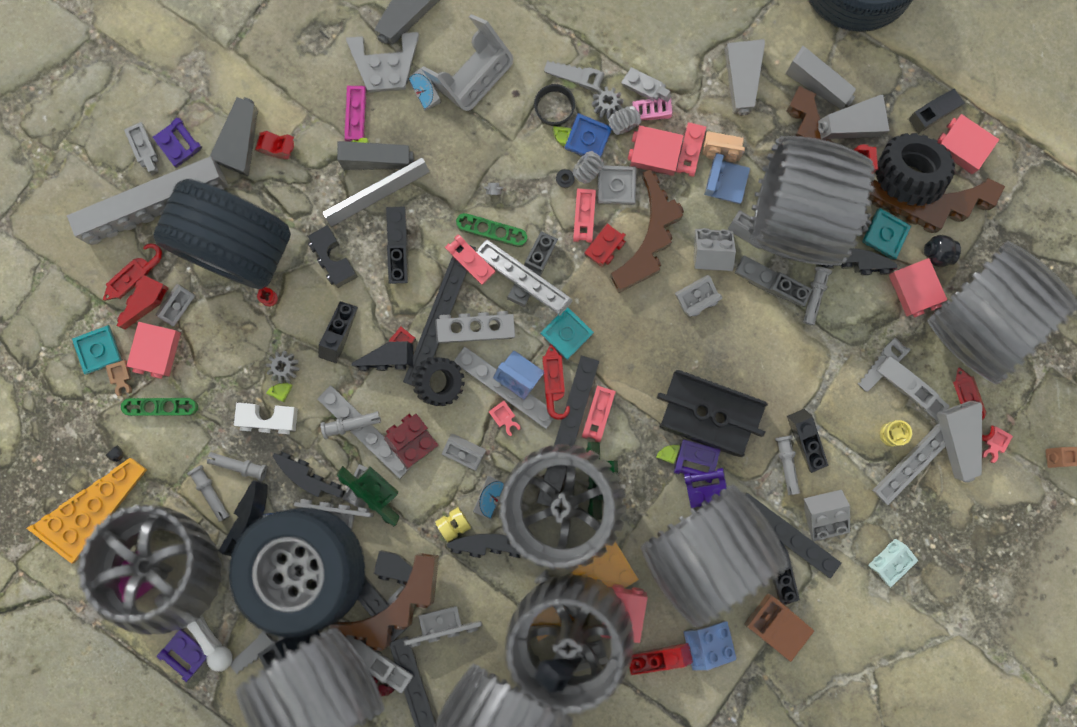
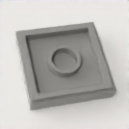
M602 166V170L598 173L597 204L635 205L636 167Z

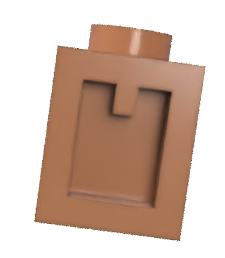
M1077 447L1046 449L1047 467L1077 466Z

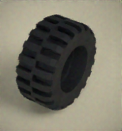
M905 133L892 138L886 144L877 162L878 169L875 173L878 183H881V188L887 191L890 197L897 198V201L901 203L907 202V205L917 204V206L934 203L942 197L952 181L956 170L950 151H946V147L943 144L940 145L936 139H930L927 135L920 136L918 133H912L911 135ZM909 166L914 167L920 170L921 172H917L911 169Z

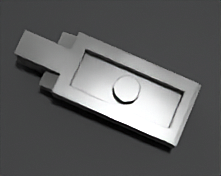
M632 67L621 82L622 86L652 101L660 98L669 102L672 97L671 91L666 89L665 84Z
M140 122L124 129L138 163L143 168L146 167L151 175L158 173L159 171L155 164L158 161V156L144 124Z

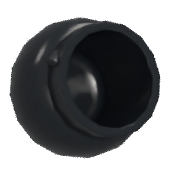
M937 235L925 244L924 254L927 259H930L932 265L945 267L954 265L959 260L961 246L958 241L953 240L947 235Z

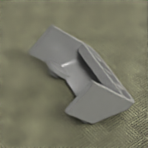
M472 14L469 18L478 29L472 38V46L476 52L452 77L447 72H440L438 74L424 66L421 68L440 92L465 111L471 110L513 63L512 54L489 22Z

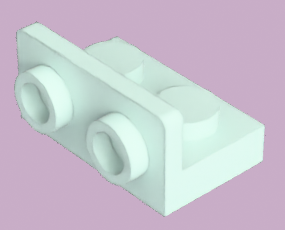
M894 539L873 559L869 567L877 572L886 585L892 587L918 559L907 545Z

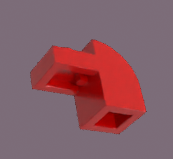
M269 131L261 132L255 151L271 157L288 160L294 148V137L288 134L279 136Z

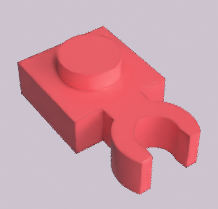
M502 401L489 411L499 427L505 424L506 432L509 436H512L510 432L511 426H516L518 430L521 429L518 423L511 420L515 415L505 401Z
M995 426L994 436L984 443L989 447L982 452V458H986L987 454L990 453L992 455L990 462L995 463L998 460V452H1005L1013 436Z

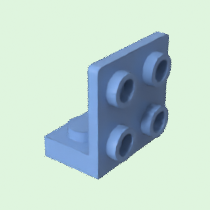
M716 153L704 195L741 204L750 168L722 161L724 155Z
M512 351L506 361L500 364L493 379L525 400L542 377L543 370L517 352Z
M727 621L702 629L683 631L685 641L689 643L692 655V670H709L736 660Z

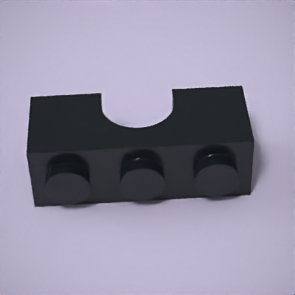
M328 225L308 235L310 240L308 245L313 253L317 252L320 258L317 261L322 269L326 268L329 274L326 277L331 285L335 284L340 288L358 277L347 258L340 261H332L330 259L331 251L340 244Z

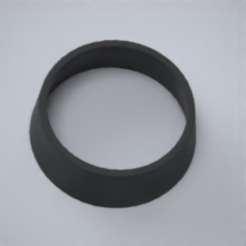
M550 84L540 89L536 94L534 108L543 123L550 126H559L566 123L575 110V98L572 92L565 86ZM550 92L564 94L571 103L570 115L560 122H550L543 119L538 113V104L545 94Z

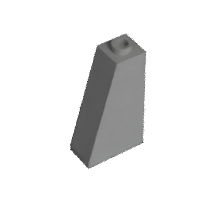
M765 39L727 43L725 57L733 114H739L740 116L748 115L755 107Z
M802 46L789 66L786 75L841 110L845 105L850 106L855 98L853 93L856 88L806 47Z
M883 95L831 113L818 121L821 139L880 137L890 131Z
M968 401L937 413L954 478L963 482H971L975 480V477L982 475L981 402Z

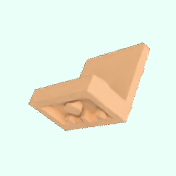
M707 131L702 155H706L709 159H714L716 153L724 155L723 159L727 162L735 163L740 161L745 152V147H742L744 138Z

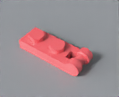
M688 122L676 173L681 174L684 172L688 173V176L694 177L706 126ZM684 161L690 162L691 166L684 165Z
M577 188L573 242L585 240L587 243H592L596 190ZM580 228H587V233H580Z
M458 234L454 237L455 240L451 244L448 243L444 248L483 285L496 272ZM459 246L463 248L460 253L456 251Z
M597 386L582 438L587 439L589 437L595 439V442L600 443L616 391ZM591 425L598 426V431L590 430Z

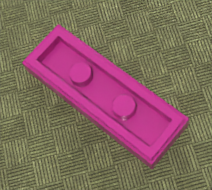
M347 86L344 138L346 142L359 141V138H364L366 86Z

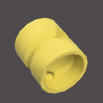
M902 420L888 422L880 430L882 442L890 447L905 445L912 437L910 425Z
M459 507L450 511L448 517L443 516L435 521L448 543L457 538L458 533L463 534L471 529L468 520ZM454 519L459 525L457 528H455L451 523V521Z

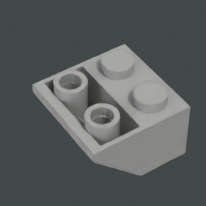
M695 229V269L733 271L736 254L733 231L726 229Z
M842 490L804 498V511L812 541L850 533V505Z

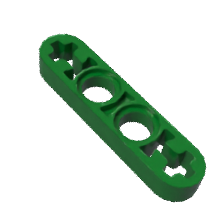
M467 213L460 214L456 219L458 229L463 232L515 247H522L527 243V233L520 228ZM467 218L468 222L473 224V220H476L474 230H471L472 225L466 224L465 227H462L460 221H464ZM480 223L488 225L486 232L478 231L477 227ZM499 228L506 230V235L502 238L497 237L495 234ZM509 231H513L512 235L514 236L522 234V238H524V240L516 242V238L510 237L511 240H507L509 237Z
M129 398L121 403V411L128 416H191L198 410L197 402L191 398ZM148 402H153L155 408L152 412L148 413L145 410V406ZM167 402L174 404V409L171 412H166L164 409ZM188 402L193 405L189 412L187 409L179 408V405H187ZM130 404H132L135 406H140V409H132L130 412V410L127 409V406H130Z

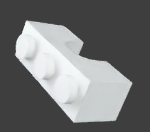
M236 403L234 426L240 427V431H251L252 428H259V432L263 433L278 430V434H290V431H296L298 408L275 406L273 416L268 420H263L259 414L260 405Z

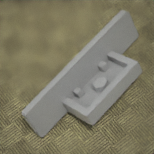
M307 499L294 502V506L316 508L330 512L339 517L340 520H343L351 529L353 528L355 515L374 517V513H369L368 508L358 507V510L355 511L350 510L348 505L339 504L338 508L331 507V503L320 502L319 505H314L312 500Z
M457 606L418 615L422 635L404 639L403 641L405 645L409 644V647L421 645L420 641L428 640L430 643L440 640V636L447 635L448 638L458 636L459 632L467 630V633L477 631L478 627L482 626V622L479 620L461 625Z

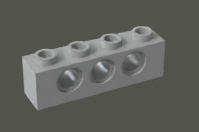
M508 311L497 312V315L489 316V312L478 313V316L470 317V314H459V318H451V315H440V319L435 320L437 343L511 339L515 337L513 314H508ZM490 321H496L498 323L499 327L497 331H493L490 329ZM471 322L479 324L480 329L478 332H473L470 329ZM453 323L460 325L461 330L459 333L452 332L451 325Z

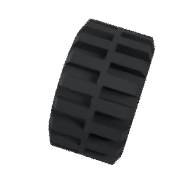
M430 357L420 362L421 366L415 368L417 372L412 375V377H415V381H412V385L415 386L413 391L418 394L417 397L423 400L424 403L435 406L450 405L453 403L452 400L459 398L457 396L458 393L462 394L461 386H464L465 382L461 378H464V374L459 372L462 369L460 366H456V362L450 361L448 358ZM441 370L445 374L446 385L442 391L435 393L431 389L430 378L434 372Z

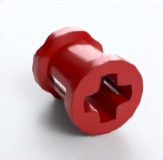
M264 287L258 290L257 299L263 305L271 307L277 303L278 296L271 288ZM267 293L269 294V300L265 299Z

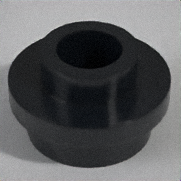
M562 169L557 173L556 182L560 187L568 188L573 185L575 176L572 171ZM567 175L569 179L564 181L562 176Z

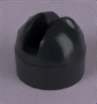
M117 445L105 456L112 462H118L124 455L122 449Z

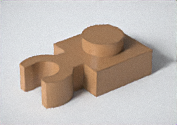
M123 360L107 365L106 370L110 384L117 385L115 388L116 395L122 396L121 389L124 387L127 393H132L131 386L126 382L131 379L127 361Z

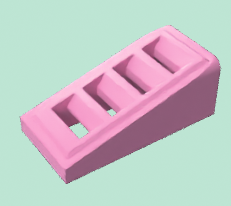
M660 98L654 101L647 99L632 102L638 112L639 106H642L643 115H640L641 120L671 119L672 117L671 99L669 102ZM654 105L658 106L657 113H655ZM662 105H665L666 111L662 112ZM646 106H650V114H647Z

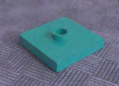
M878 208L862 242L895 260L900 253L911 225Z
M567 307L540 334L568 360L594 332Z
M109 325L72 338L85 375L106 368L107 365L122 361Z

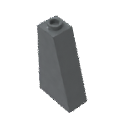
M391 0L374 29L377 39L384 44L394 45L402 37V33H406L440 0Z
M246 97L243 99L236 98L210 154L218 165L247 177L250 173L258 109L253 100Z
M337 141V160L343 170L402 169L414 162V152L410 150L409 145Z

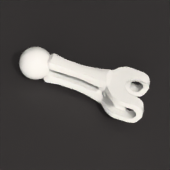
M182 578L178 582V588L180 587L183 581ZM165 593L159 594L155 598V604L160 608L171 598ZM201 615L200 619L188 624L187 628L194 635L207 656L208 666L217 672L229 668L233 659L232 653L227 647L222 646V643L214 636L203 616Z

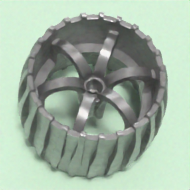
M780 136L775 141L776 144L771 148L774 151L773 154H768L767 159L770 160L768 166H763L762 170L766 171L764 179L759 178L758 181L762 185L760 192H755V197H758L757 205H752L755 215L750 217V223H753V226L749 227V232L751 233L749 234L750 242L763 250L794 261L818 265H841L846 262V257L851 256L850 248H855L857 242L854 240L856 235L862 234V230L859 229L862 220H867L864 212L866 206L871 205L868 195L873 193L874 187L870 186V181L875 180V175L871 173L875 170L874 165H872L873 161L852 149L829 141L808 137Z
M1009 241L999 248L1000 255L994 253L991 256L994 260L992 263L985 262L982 265L985 269L982 273L977 271L972 275L975 280L971 284L966 282L961 286L964 289L962 293L957 291L950 297L953 301L947 300L928 319V323L935 334L959 360L994 384H999L1002 380H1005L1008 377L1007 372L1013 374L1016 371L1014 366L1017 363L1023 365L1025 363L1023 358L1028 353L1034 355L1036 351L1033 348L1040 342L1046 344L1048 341L1045 337L1050 332L1056 334L1059 331L1056 326L1060 322L1065 324L1068 321L1066 315L1073 316L1075 311H1077L1076 298L1060 278L1036 257Z
M557 444L554 447L546 446L540 448L538 452H532L527 455L523 462L520 461L512 469V475L507 477L504 483L505 490L500 495L501 509L499 516L500 519L502 518L504 534H507L511 541V546L516 548L524 559L535 562V565L539 567L548 566L551 570H560L561 567L573 570L578 568L579 563L586 566L594 562L593 556L602 557L607 552L606 545L613 546L617 540L614 532L615 530L621 531L624 524L620 518L621 515L626 514V505H622V498H625V492L623 488L620 489L619 476L616 473H612L609 469L611 465L606 460L601 461L598 459L599 455L593 451L586 453L584 447L577 445L572 447L568 444ZM567 465L566 484L562 493L536 474L550 466ZM576 467L590 475L598 487L574 496ZM528 484H534L552 498V504L547 509L523 518V494ZM603 494L605 506L602 523L578 507V505L597 495ZM562 502H563V506H565V507L567 508V509H565L564 511H562V510L560 509V507H559V505H560ZM556 516V521L561 523L558 545L554 548L542 543L534 537L527 526L546 517ZM571 517L583 520L596 531L595 535L586 543L567 549Z
M735 485L722 489L719 496L714 494L712 496L713 500L710 503L706 500L703 501L702 508L697 511L694 508L691 509L692 514L686 519L683 516L679 517L680 523L675 526L669 524L667 532L659 531L657 539L651 537L649 542L646 541L641 546L645 560L659 587L673 606L694 627H700L703 623H710V617L718 619L720 617L719 612L725 610L727 613L732 610L730 605L737 601L740 604L744 603L742 599L748 593H751L753 596L757 594L755 589L762 584L763 587L769 585L767 579L770 577L776 579L778 577L777 571L782 573L788 566L785 553L769 523L752 501Z
M135 505V507L121 508L119 512L106 516L107 519L101 524H97L90 537L85 539L84 542L86 544L83 552L79 554L81 558L80 568H77L81 581L79 586L86 596V601L94 608L96 613L116 627L139 634H166L173 632V630H180L187 627L191 622L200 619L205 610H209L212 600L218 594L217 589L222 579L220 575L222 564L218 557L216 545L211 540L209 534L198 523L181 512L156 505ZM155 530L172 531L181 536L186 543L173 545L155 553H152L150 550V538ZM137 543L139 555L130 550ZM187 555L185 576L183 575V581L179 589L176 590L164 581L168 577L169 572L173 571V567L162 561L172 556ZM124 558L132 563V565L122 566ZM132 576L127 585L123 602L122 594L119 591V578ZM143 582L153 583L171 598L163 606L150 613L139 611L136 608L137 591Z
M568 573L564 576L559 577L557 575L551 577L546 582H541L521 600L509 623L505 650L507 667L510 669L513 683H516L520 691L524 692V695L530 700H533V698L537 699V704L541 707L545 705L550 706V712L558 710L564 715L572 712L579 714L589 708H596L603 700H607L615 692L616 688L622 683L627 673V668L630 666L634 644L630 615L626 612L622 599H619L615 591L611 587H607L599 579L595 580L587 577L585 574L573 575V573ZM565 605L581 608L574 623H572ZM550 606L556 609L561 620V626L536 625L530 627L536 616ZM589 612L596 615L605 624L590 625L582 628ZM540 635L556 636L553 650L557 654L554 659L572 658L577 652L582 651L589 662L591 674H584V676L573 675L563 692L549 693L534 678L541 661L531 648V639ZM591 636H611L612 653L607 665L603 669H601L593 649L586 641Z
M336 628L322 632L320 634L322 638L320 639L317 636L312 637V643L307 646L305 643H301L299 645L300 650L294 654L291 651L286 652V659L281 662L275 659L272 661V668L267 671L265 668L260 669L259 677L256 678L252 675L248 678L249 684L243 682L236 690L242 713L249 727H354L357 724L364 726L366 724L365 719L368 717L369 720L375 718V715H380L384 711V706L366 664L354 647Z
M473 664L451 692L441 710L435 727H571L573 718L568 714H562L558 710L550 712V706L545 705L541 707L537 704V699L533 698V700H530L524 695V692L520 691L519 693L518 686L512 689L505 679L499 682V678L495 674L491 673L489 675L486 669H481L480 666Z

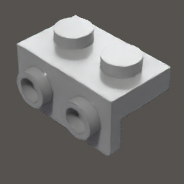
M709 275L675 293L683 312L689 317L699 315L703 309L715 306L722 299L721 294L717 292Z

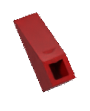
M143 275L142 278L137 280L136 289L133 295H130L127 299V306L124 312H121L118 316L116 326L127 329L158 307L169 287Z
M689 643L632 654L629 666L631 675L688 666L693 663Z

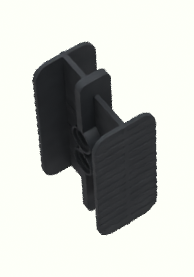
M676 370L673 373L667 394L659 392L657 395V399L668 403L659 426L662 430L691 439L705 446L719 449L727 454L744 457L751 433L760 437H764L766 431L758 428L765 407L768 405L766 401L702 379L693 374ZM699 406H703L706 409L704 417L699 416L697 413ZM717 413L724 415L725 420L723 423L716 421L715 416Z

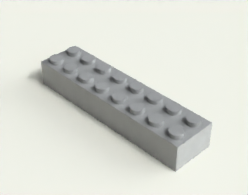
M210 156L67 215L74 236L87 244L94 245L100 243L103 238L117 236L120 231L134 229L137 224L151 222L154 220V217L162 215L177 182L184 179H192L222 190L227 188L228 184L221 167Z

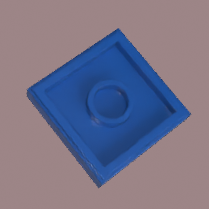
M578 113L564 149L580 156H584L586 152L593 151L601 158L611 133V128L604 123Z

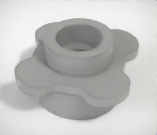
M488 183V186H485L484 189H486V194L501 195L503 187H499V183Z

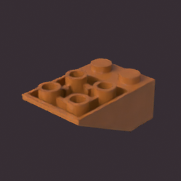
M770 594L764 597L744 623L746 627L790 662L814 633L811 627Z

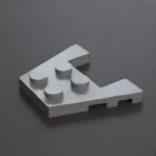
M418 32L402 33L403 52L365 55L363 36L346 38L368 93L406 89L417 41L419 40Z

